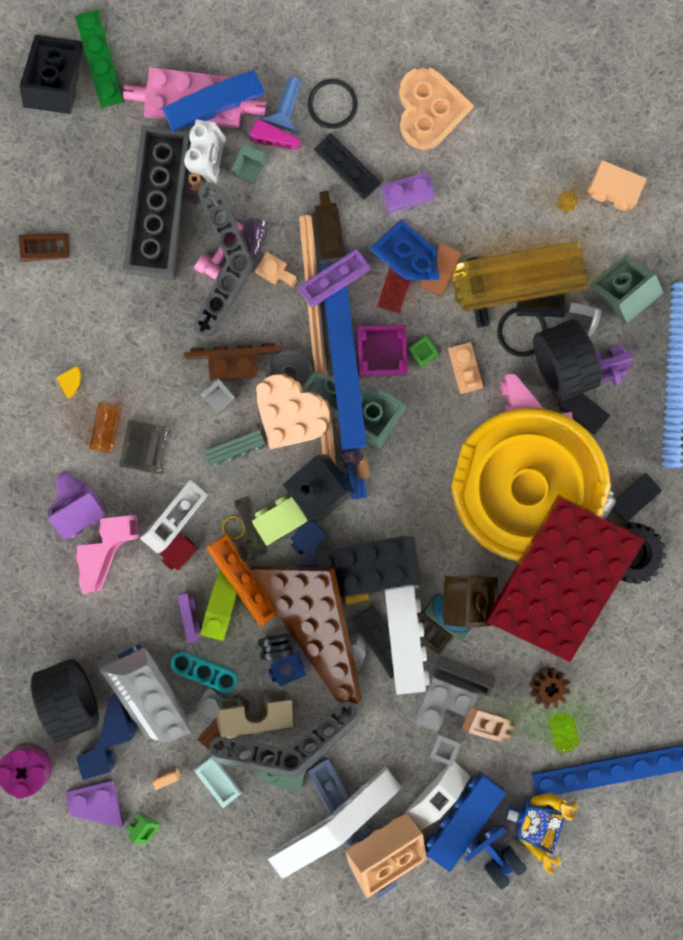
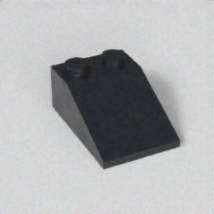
M34 35L20 83L24 108L71 114L75 100L82 41Z

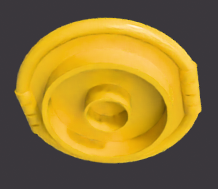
M528 407L499 413L483 422L470 434L466 441L462 443L451 488L458 516L470 535L490 552L508 560L519 562L558 494L602 516L611 483L605 457L595 439L586 429L561 413L543 408Z

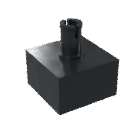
M328 454L316 455L282 484L310 523L322 521L356 492Z

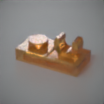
M98 403L93 424L94 428L88 429V432L92 433L91 441H85L89 449L111 454L121 407Z

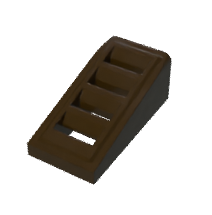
M421 610V613H417V616L422 617L419 622L424 624L427 621L429 625L424 631V637H420V641L440 655L454 636ZM436 628L437 631L430 640L426 638L430 631ZM442 633L445 637L437 646L434 642Z

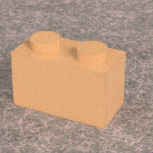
M602 160L596 169L587 192L591 193V197L597 201L605 202V200L614 203L613 206L615 208L627 211V209L631 210L636 205L647 178Z

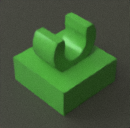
M135 814L134 816L137 818L138 823L136 826L133 824L127 825L128 830L131 832L128 838L133 843L148 844L161 824L153 818H146L142 814Z

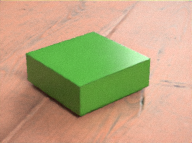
M427 335L407 348V351L419 368H422L440 355Z

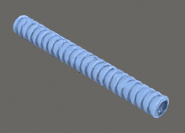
M675 282L671 285L673 289L671 296L673 298L670 299V303H672L670 310L672 313L669 314V317L672 318V321H669L671 328H669L668 332L671 335L668 336V340H670L668 347L670 350L667 351L669 355L667 362H669V365L666 366L669 372L666 373L668 380H666L665 384L668 387L665 388L667 392L665 399H667V402L664 403L666 407L664 414H666V417L663 418L666 424L663 425L665 432L662 435L665 436V439L662 440L664 444L662 451H664V454L661 455V458H663L661 466L669 468H680L683 466V463H681V459H683L681 452H683V448H681L683 444V282Z

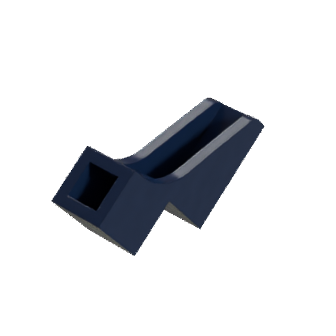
M308 520L290 538L293 541L291 546L300 555L303 552L307 555L296 567H316L314 553H316L318 546L328 535L316 522L310 523Z
M115 693L108 700L99 742L93 748L80 752L76 756L82 780L111 772L116 763V755L113 749L109 750V747L131 741L135 737L134 733L137 732L136 723L132 718L130 719L128 711Z

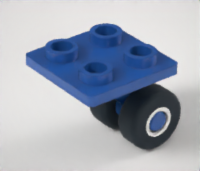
M498 826L491 829L484 835L487 840L482 844L479 841L475 842L465 850L468 855L463 858L467 863L482 850L486 849L494 859L485 864V870L500 889H504L510 884L508 878L510 873L514 871L520 876L527 870L525 863L511 846L506 847L501 852L502 858L491 844L508 831L505 826L501 829Z

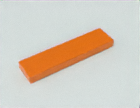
M227 533L206 547L259 626H263L277 615L250 575L249 565Z

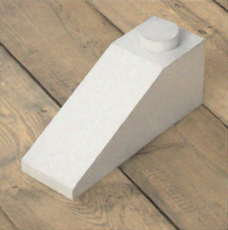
M189 480L148 527L140 539L157 554L168 547L208 494Z

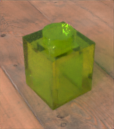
M570 713L547 718L552 744L556 751L567 753L573 751L574 747L580 746L574 717Z

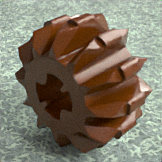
M551 667L548 675L546 669L542 668V677L536 673L533 674V677L538 681L537 683H529L530 687L535 688L530 692V695L537 697L535 700L536 704L540 705L543 703L546 709H549L551 702L555 708H558L559 699L563 703L567 701L563 694H570L571 691L564 687L568 686L570 681L563 679L565 674L562 671L556 674V669ZM552 683V685L555 687V690H550V693L548 694V692L545 690V687H549Z

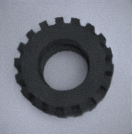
M634 522L620 523V526L645 539L642 544L644 547L643 559L636 566L628 567L621 581L642 584V581L648 582L651 580V576L656 577L659 574L658 568L663 569L664 563L661 562L662 558L666 559V553H663V549L666 548L665 543L660 541L662 537L660 534L655 533L652 527Z

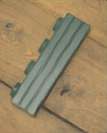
M257 430L206 450L204 453L209 465L216 467L222 464L221 461L226 459L228 462L232 461L239 454L245 456L250 453L249 450L254 448L255 451L264 448L263 445L266 443L261 431Z

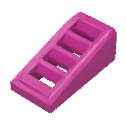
M261 119L256 120L249 135L250 140L255 143L292 150H299L301 147L299 138Z

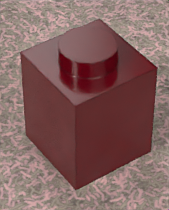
M179 533L168 547L161 552L160 555L164 558L162 562L170 570L175 568L178 571L199 550V547L186 535Z

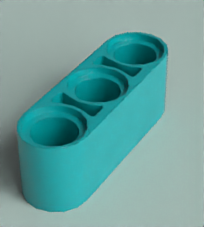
M182 650L177 652L170 662L171 669L176 674L221 692H231L239 680L236 670L190 651ZM180 656L187 658L188 667H180L177 664V658ZM202 665L208 666L211 669V675L207 677L202 676L199 672V667ZM224 674L231 675L233 684H223L221 676Z

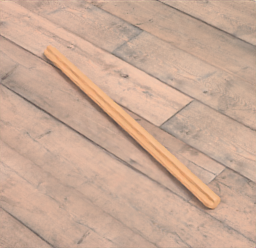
M311 215L299 217L305 282L317 275ZM319 303L311 308L308 304L314 372L327 375L321 305ZM330 422L329 429L321 436L322 454H328L336 465L333 425Z

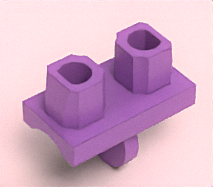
M618 344L609 349L611 358L604 360L601 351H596L603 381L611 380L615 386L620 385V377L627 375L626 369L631 368V360L634 359L632 352H626L623 345Z

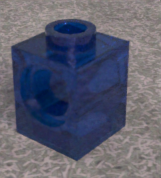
M298 651L293 652L292 655L272 661L270 663L271 668L268 669L272 681H277L279 687L307 674ZM282 664H290L293 672L289 675L282 674L280 671Z

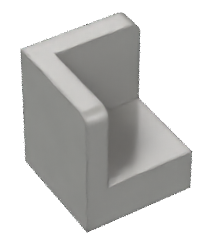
M220 379L216 380L201 393V396L206 399L217 414L236 400Z
M436 731L428 750L429 757L453 766L461 742L442 735L441 731Z

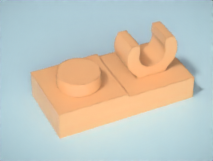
M471 342L448 348L460 395L483 389Z

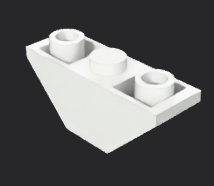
M455 761L453 766L447 765L406 809L404 814L407 813L421 829L426 828L439 820L457 801L470 775Z

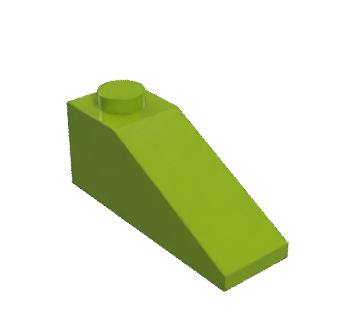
M220 568L200 635L224 641L236 602L237 592Z

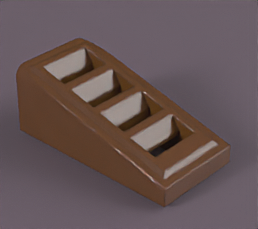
M68 234L19 235L21 262L69 258ZM56 240H63L64 251L61 243L62 252H57ZM46 241H51L52 253H47ZM37 242L42 244V253H37ZM27 243H32V253H27Z

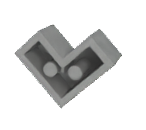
M431 674L429 677L430 685L425 687L426 691L422 695L414 720L415 723L438 732L447 709L467 717L471 706L474 707L478 694L476 691Z

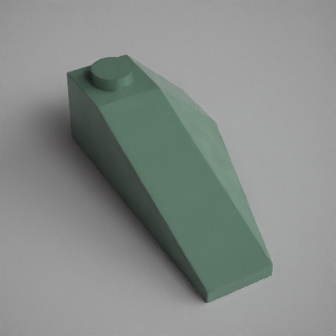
M313 372L302 387L303 391H313L324 400L326 399L332 408V416L339 421L334 377ZM359 384L366 442L379 451L394 431L407 405L385 391H376Z

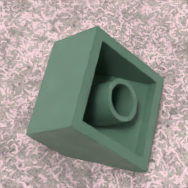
M624 255L590 284L591 288L612 313L625 323H629L663 294L656 274L627 255Z

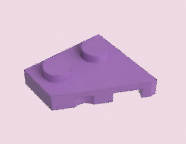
M114 780L66 791L71 816L118 827L124 825Z

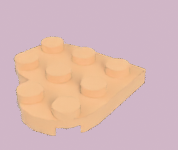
M414 68L401 81L399 98L406 110L402 114L400 131L406 143L415 149L426 151L440 144L474 108V105L439 72L432 68H420L417 70Z
M285 373L274 374L258 384L256 388L257 404L270 449L314 440L324 435L329 429L330 422L333 420L332 408L329 402L313 391L304 392L301 384L292 377L287 376Z

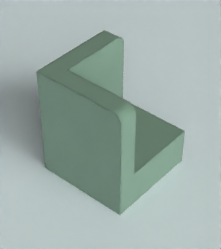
M242 144L232 167L233 175L255 184L266 161L265 153Z

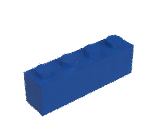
M481 771L477 776L474 774L469 779L466 785L468 789L465 794H460L457 801L452 805L455 808L450 815L446 813L439 822L440 829L436 834L431 833L425 842L426 855L449 872L452 871L465 850L507 794L502 786Z

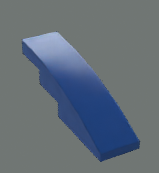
M255 70L185 96L163 107L162 110L173 132L195 125L196 119L203 121L214 119L218 113L237 108L242 102L261 97L265 91Z

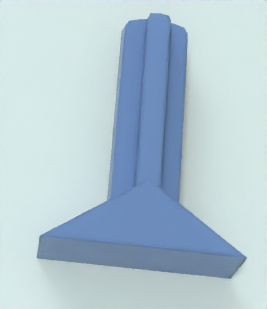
M289 76L276 114L260 119L277 128L297 134V130L289 121L301 85V80L297 77Z

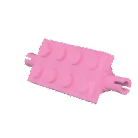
M149 67L146 87L125 84L124 89L126 91H123L124 100L145 102V118L167 120L162 110L163 107L232 77ZM248 100L242 102L239 107L218 113L216 118L208 121L215 122L217 126L239 128L241 116H244V114L265 117L267 101Z

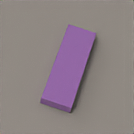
M355 249L298 286V290L309 306L313 308L370 271L371 266L359 250Z

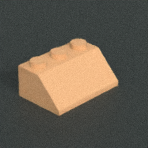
M407 813L394 818L385 827L373 831L369 837L361 842L354 843L346 851L348 864L366 898L427 860L423 833Z

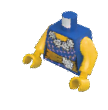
M548 792L533 797H526L522 809L509 805L506 820L517 823L516 831L519 840L540 862H544V870L549 874H553L556 870L551 866V862L559 866L561 861L558 857H549V853L553 854L564 820H573L577 817L570 809L575 811L579 806L576 802L567 804L564 799Z

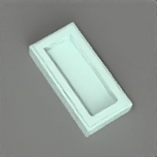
M213 756L194 769L195 773L222 808L242 794L240 788L223 766L215 761Z

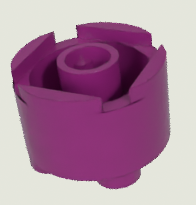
M22 744L15 747L0 761V786L6 793L18 799L35 794L50 778L52 768L50 756L38 745ZM24 767L27 768L26 773H23L22 771Z

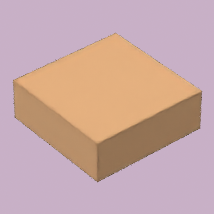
M175 767L157 775L153 780L155 789L157 790L178 781L181 776L179 769Z

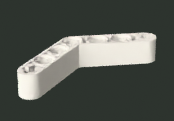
M387 767L383 768L363 784L328 818L282 844L267 857L268 861L281 878L287 877L342 845L401 789V785Z

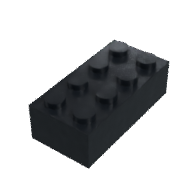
M399 536L314 553L316 567H334L341 599L422 585L414 536Z

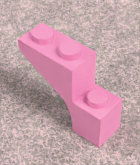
M515 374L503 376L504 381L500 382L502 395L507 396L508 404L505 405V411L528 407L543 408ZM569 412V413H561V414H563V415H565V416H567V417L573 419V417H572V412Z
M137 515L100 519L99 533L103 543L77 546L76 560L79 564V585L82 594L101 590L116 550L126 541L140 538Z

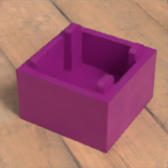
M406 325L357 327L359 377L407 375Z

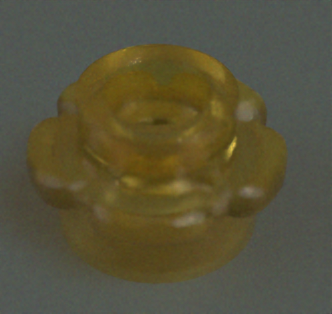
M572 190L570 192L562 191L558 199L557 209L562 210L565 214L573 211L578 200L574 196L575 192Z

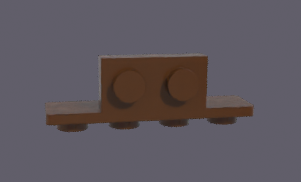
M262 343L261 347L252 348L251 344L237 345V349H228V346H215L213 351H204V348L197 347L190 348V352H185L184 358L186 360L208 359L210 381L257 378V355L278 354L281 352L280 346H275V343Z

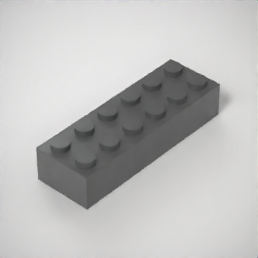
M143 125L141 127L123 269L128 274L175 280L189 170L185 165V154L191 145L190 131L176 130L172 132L171 129Z

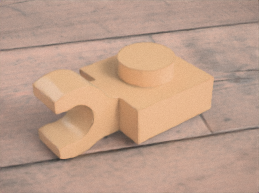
M266 252L255 271V274L275 286L281 280L294 288L298 281L295 275L285 271L288 266L287 263Z

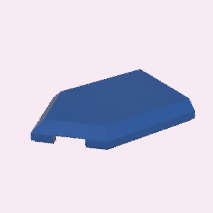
M402 220L370 247V251L405 280H439L437 249Z

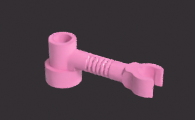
M237 222L240 231H242L244 226ZM234 233L226 237V244L228 246H232L237 239ZM221 246L213 258L203 253L194 269L216 280L218 274L223 269L219 265L225 257Z

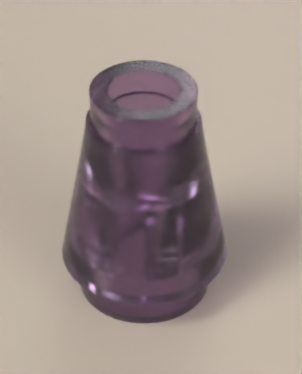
M249 218V223H246V245L250 253L259 255L269 228H267L268 222Z

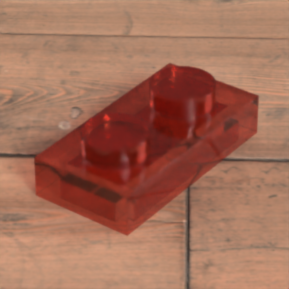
M389 267L377 307L400 314L410 280H405Z

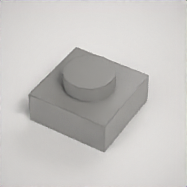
M209 687L194 707L214 721L217 717L216 700H223L225 698Z

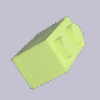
M285 495L275 501L277 506L268 511L267 507L254 514L256 519L252 523L266 546L308 521L292 497L288 498Z

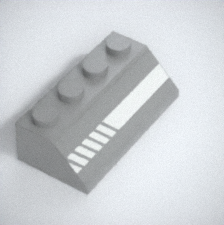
M145 647L100 668L101 673L144 737L169 743L191 732L185 709Z

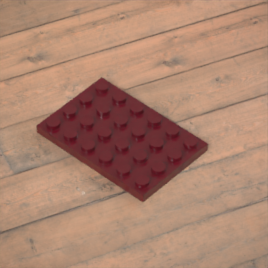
M558 494L485 618L487 623L571 662L645 539Z

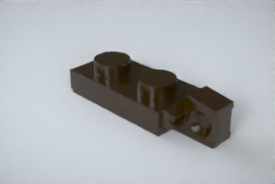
M329 191L319 192L321 205L315 206V217L321 258L324 260L344 257L345 251L339 210L336 203L330 204Z

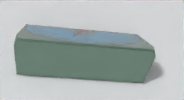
M437 593L423 612L462 642L472 627L463 628L443 625L444 597Z

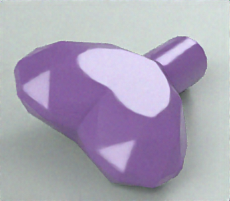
M68 471L61 472L56 481L58 497L52 506L85 487V483L74 479L73 475Z

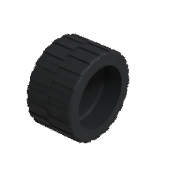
M571 319L535 334L533 347L537 363L545 383L557 400L565 401L600 386L602 374L597 353L589 335L578 321Z
M69 659L33 673L30 686L34 707L43 728L52 740L60 742L97 727L99 714L96 698L84 669L75 659Z

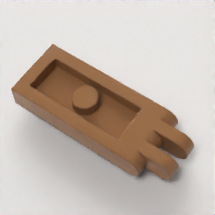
M471 706L462 729L470 734L502 742L504 738L510 740L512 735L506 733L507 729L514 731L515 726L510 725L511 720L507 717Z

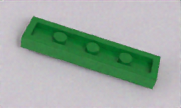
M98 10L75 15L101 108L124 102Z

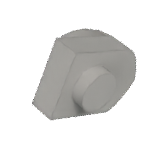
M575 300L574 303L571 302L567 306L566 315L589 320L586 332L590 337L599 324L602 311L598 308L590 307L588 302Z
M358 630L349 634L355 668L360 671L367 651V640L363 633Z

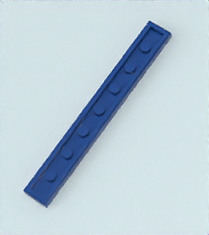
M334 263L321 264V271ZM345 286L325 299L342 450L367 447L348 288Z

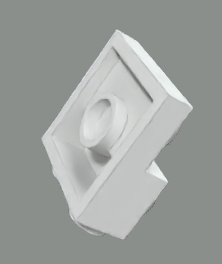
M196 119L195 126L190 130L191 145L185 154V165L191 173H197L207 182L216 184L226 137L215 122Z

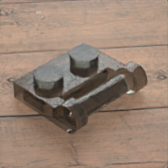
M128 420L119 467L162 475L163 468L161 466L167 436L170 435L171 428ZM156 432L158 437L152 465H146L151 433Z

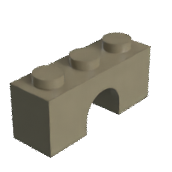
M287 691L263 694L262 708L256 713L251 714L244 712V705L240 697L216 700L217 728L221 738H236L242 734L258 735L263 731H283L286 728L293 727L292 699Z

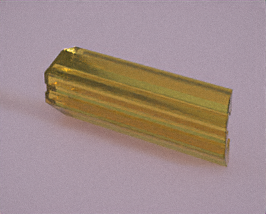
M578 241L464 261L457 264L452 279L456 302L467 312L589 289Z

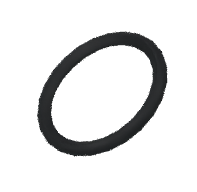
M328 79L320 82L313 88L308 98V110L311 117L317 124L325 128L336 129L347 125L357 111L358 101L354 90L350 85L338 79ZM329 84H337L344 87L350 93L353 101L350 115L344 121L336 124L323 122L316 116L313 110V99L316 92L321 87Z
M513 308L506 312L499 321L497 328L499 342L508 353L514 356L526 357L535 353L534 348L526 352L515 351L503 339V324L510 315L516 313V308ZM536 317L541 323L542 331L546 330L547 326L543 317Z

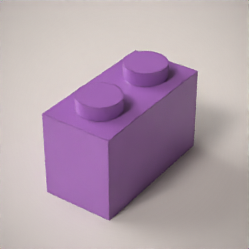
M428 172L387 183L381 187V194L387 214L432 202L435 196Z
M89 484L48 509L49 521L64 540L69 537L78 536L85 527L90 524L95 525L99 523L100 519H103V516H105V507Z

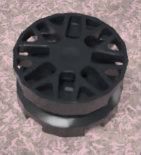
M290 634L269 636L257 640L258 646L262 650L260 652L261 660L276 659L293 654V647L289 644L291 641Z

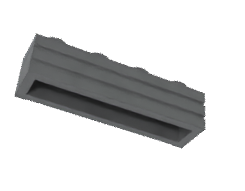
M439 656L432 674L485 696H489L493 690L496 678L488 673H483L443 656Z

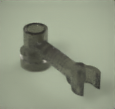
M249 496L235 500V507L239 515L242 516L248 542L241 543L238 548L239 556L244 562L255 560L257 556L265 555L268 550L264 541H258L252 523V504Z

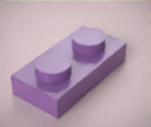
M190 592L178 595V601L187 643L195 642L199 639L202 629L200 620H195L194 611H197L196 599L194 596H190Z

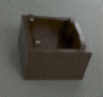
M482 575L445 576L443 625L463 628L493 626L487 623L485 618L498 597V577Z

